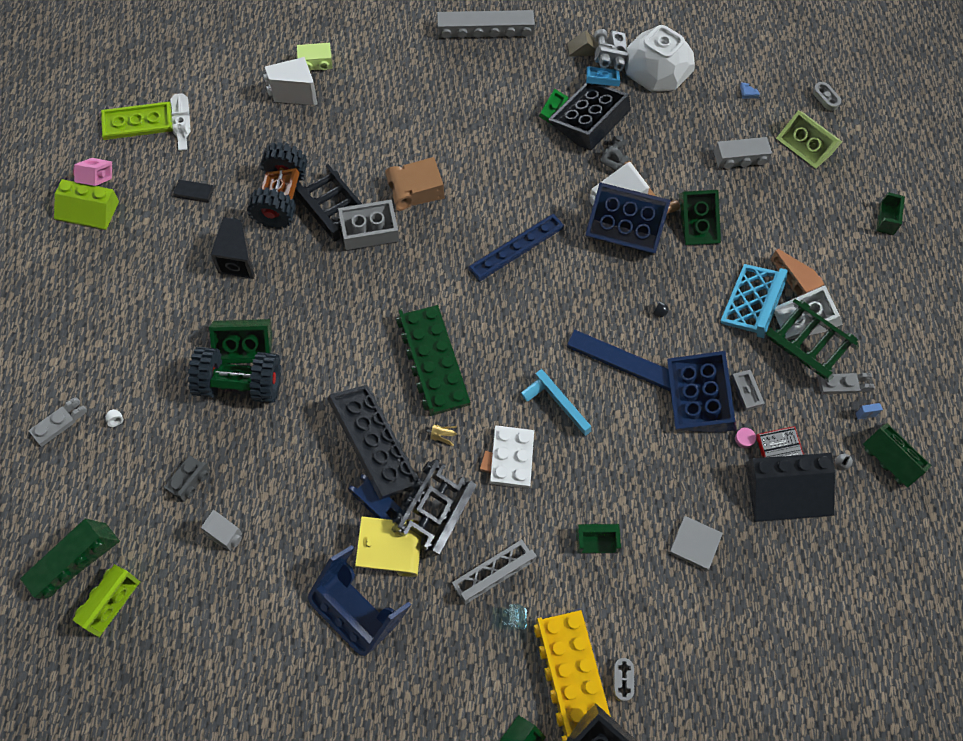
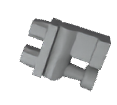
M605 29L596 30L594 37L596 42H598V47L594 52V61L599 63L602 68H607L611 65L614 66L615 70L622 71L628 57L625 33L611 31L610 35L607 36Z

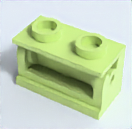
M330 43L297 45V58L305 57L309 71L333 69Z

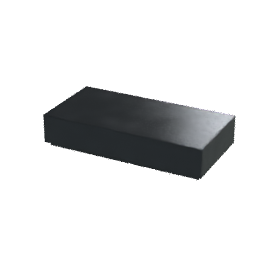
M178 180L173 194L176 198L209 203L214 187L209 184Z

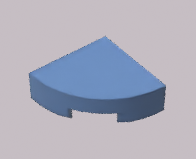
M741 82L740 89L743 99L759 98L760 93L757 89L752 88L748 83Z

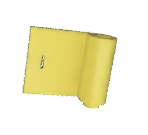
M362 516L355 567L396 571L398 575L406 577L418 576L422 537L412 530H409L407 535L402 537L399 535V532L392 531L394 526L393 520ZM411 520L418 525L419 521Z

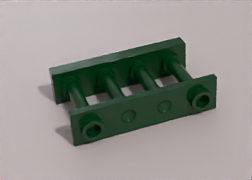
M794 299L793 305L796 310L779 330L776 329L774 331L770 328L765 334L769 340L829 383L834 377L832 372L833 365L850 346L855 350L859 348L858 339L851 333H844L809 309L810 305L805 301L801 300L799 302ZM804 313L812 320L795 340L788 341L785 338L786 332ZM818 324L828 330L810 352L807 351L805 353L800 349V345ZM834 335L844 341L826 363L820 364L816 361V355Z

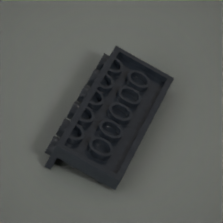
M368 385L330 394L327 399L379 499L381 500L408 490L410 493H413L414 489L412 487L419 476L410 465L409 458L403 452L400 441L396 439L391 425L384 417L383 410L378 406L374 393L370 391Z

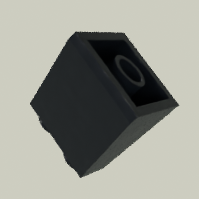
M223 217L211 252L216 269L219 274L254 279L255 274L249 243L242 221L233 217Z

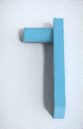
M542 369L536 373L537 380L520 393L522 397L528 402L545 389L585 436L591 432V425Z

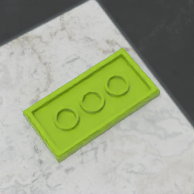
M170 102L101 110L103 140L173 131Z

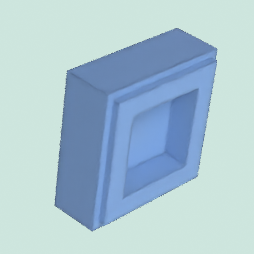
M879 403L863 405L855 414L857 420L876 417L883 409Z

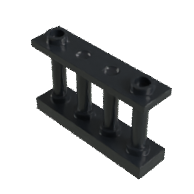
M327 164V175L307 187H303L298 181L295 195L335 242L340 239L341 223L340 221L337 223L332 222L330 217L338 212V208L347 207L351 204L353 206L361 205L362 203L343 182L338 171L332 169ZM330 181L336 185L334 189L317 199L311 196V192ZM341 192L347 198L328 210H322L320 206Z

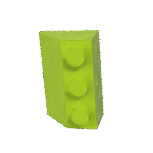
M62 179L55 192L54 219L107 230L119 200L113 189Z
M114 564L112 568L105 572L101 583L92 589L85 604L76 610L73 621L100 638L140 581L127 570Z

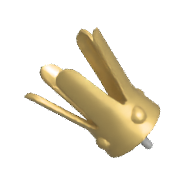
M434 424L432 431L427 430V432H431V440H439L454 446L451 441L441 436L457 435L453 430H448V428H457V426L441 427Z

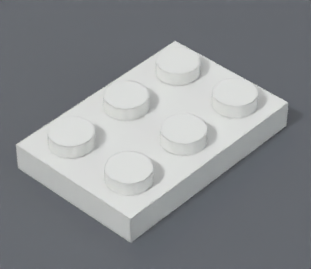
M495 425L490 484L530 488L534 430Z

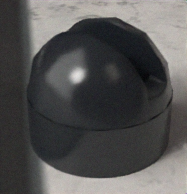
M660 301L653 314L658 317H664L667 315L669 308L664 302Z

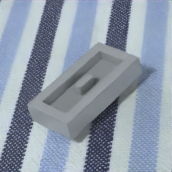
M747 370L732 374L731 378L744 410L762 407L765 403L752 371Z

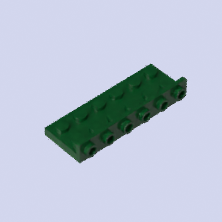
M435 305L404 314L402 309L398 310L399 317H396L398 328L403 330L401 338L403 344L408 346V349H406L408 360L413 361V366H411L413 376L418 377L419 380L416 385L419 394L423 393L424 396L422 400L424 411L428 410L429 415L433 416L471 405L439 306Z

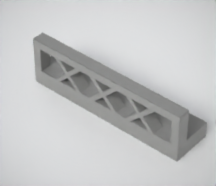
M521 539L452 582V585L466 605L535 562L537 556L532 549L529 551ZM521 546L525 554L517 559L512 558L513 550ZM504 559L509 561L501 569H494L497 560ZM479 571H491L490 576L483 580H477ZM465 580L473 582V586L462 592L458 585Z

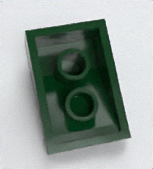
M719 190L684 191L680 193V216L685 245L721 243Z

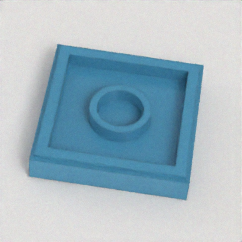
M588 66L586 69V83L619 87L620 74L615 69Z

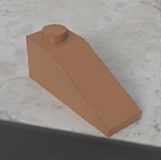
M780 249L775 250L771 260L778 270L780 268L787 270V283L798 297L825 285L822 278L812 268Z

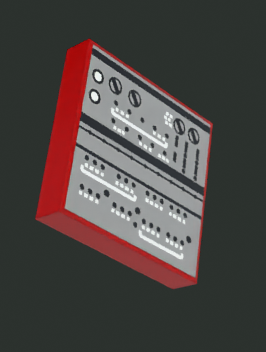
M795 426L756 435L762 458L804 455Z

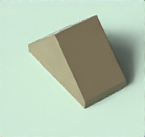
M585 30L568 42L569 57L595 56L594 52L598 47V42Z

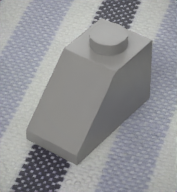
M215 510L211 512L201 527L210 540L229 551L233 547H237L242 539L240 529Z

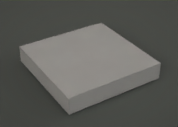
M684 516L669 554L708 571L723 533Z

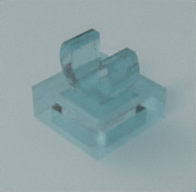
M510 604L509 609L503 610L504 614L510 616V620L503 622V625L518 630L527 629L526 607L519 604Z

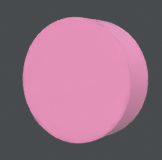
M741 428L735 435V441L742 448H750L756 441V435L749 428Z

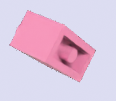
M90 158L74 164V182L96 186L112 179V161Z

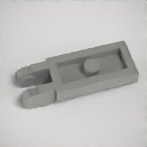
M871 373L833 374L834 377L829 383L818 376L821 394H848L875 390L874 384L871 383L859 385V381L871 380Z
M74 397L67 401L64 407H60L28 431L42 447L73 425L77 419L87 412L85 406H79L70 415L68 412L80 404V400Z

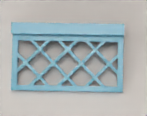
M744 264L721 318V323L755 332L757 337L765 338V333L768 330L787 281V270L780 268L778 272ZM746 271L754 272L755 276L747 278L745 273ZM767 275L774 277L773 280L767 283L763 280V277ZM759 279L762 285L754 288L751 282ZM747 284L750 290L742 293L739 288ZM765 288L768 293L760 297L757 291ZM753 293L756 299L748 302L745 296ZM741 298L744 304L736 307L733 302ZM760 303L762 308L753 311L751 306ZM748 308L750 314L742 317L739 311ZM736 313L738 319L735 320L727 319L728 315ZM754 317L756 321L755 326L746 324L745 320Z

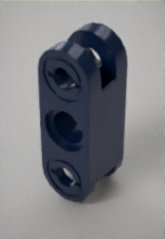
M364 474L359 477L363 484L358 489L352 485L348 487L349 492L376 518L392 520L386 514L388 510L395 516L402 512V509L390 497L380 500L369 478Z

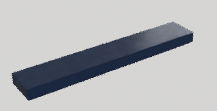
M552 214L468 267V270L480 282L564 229V224Z
M574 329L567 348L671 392L669 369Z

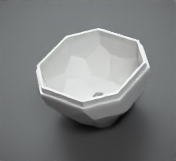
M659 25L642 32L627 47L626 75L651 92L674 91L694 71L695 62L692 49L683 36L665 25Z

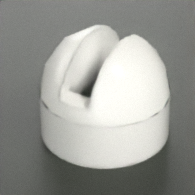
M114 409L108 411L105 416L106 422L110 427H115L124 420L122 414Z

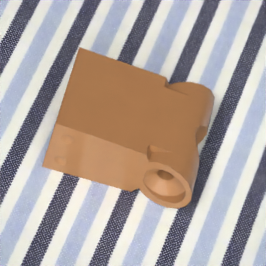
M434 157L406 164L403 167H389L385 170L388 184L393 190V201L398 211L405 210L411 205L445 198L444 184Z

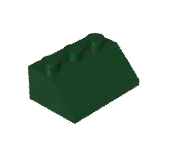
M271 319L216 320L209 326L211 348L220 350L223 364L253 363L258 352H272Z
M888 423L879 428L863 443L865 451L870 456H875L880 461L879 464L886 471L890 470L895 475L894 479L901 486L905 485L908 488L932 466Z

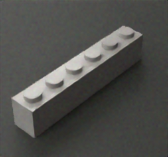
M533 10L437 12L438 38L534 36L535 22Z

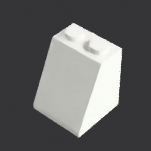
M305 57L265 66L266 74L263 76L266 85L269 84V86H266L268 95L273 97L274 102L317 105L314 82Z
M631 162L626 163L602 181V183L648 194L650 188ZM599 184L591 190L589 199L592 206L594 205Z

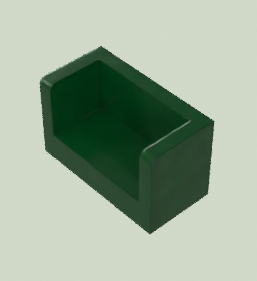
M887 192L879 205L877 232L894 236L902 225L905 196Z
M578 524L576 528L577 554L619 553L621 550L619 524Z

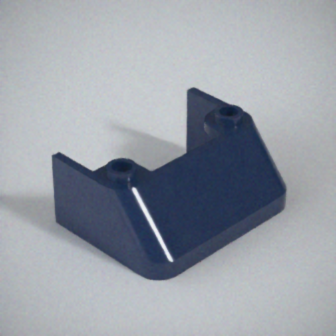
M351 545L328 560L310 590L308 600L310 605L356 653L365 656L374 650L399 624L412 604L407 602L396 611L386 607L379 613L351 585L355 574L353 568L346 562L354 550V547Z

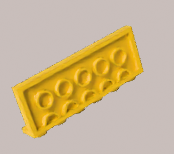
M582 610L542 619V617L537 618L536 625H533L536 638L540 637L542 645L539 646L541 659L546 660L547 668H544L547 682L551 681L553 690H550L552 703L557 704L558 713H555L558 726L563 728L564 736H561L562 741L568 739L576 725L595 703L610 716Z

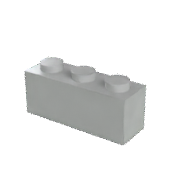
M767 137L717 142L714 155L718 168L729 169L736 166L764 165L768 163L772 151Z

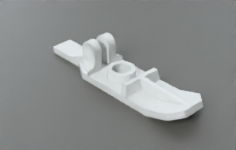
M183 93L174 94L171 98L173 134L178 139V150L182 151L187 150V136L191 132L188 97Z

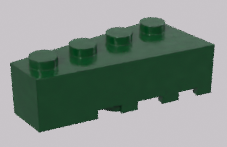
M85 518L20 579L34 598H50L60 587L119 543L120 540L106 523Z

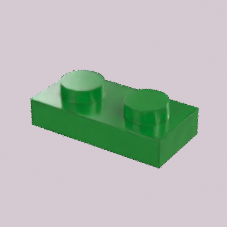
M554 88L539 117L549 123L548 119L566 103L569 97Z

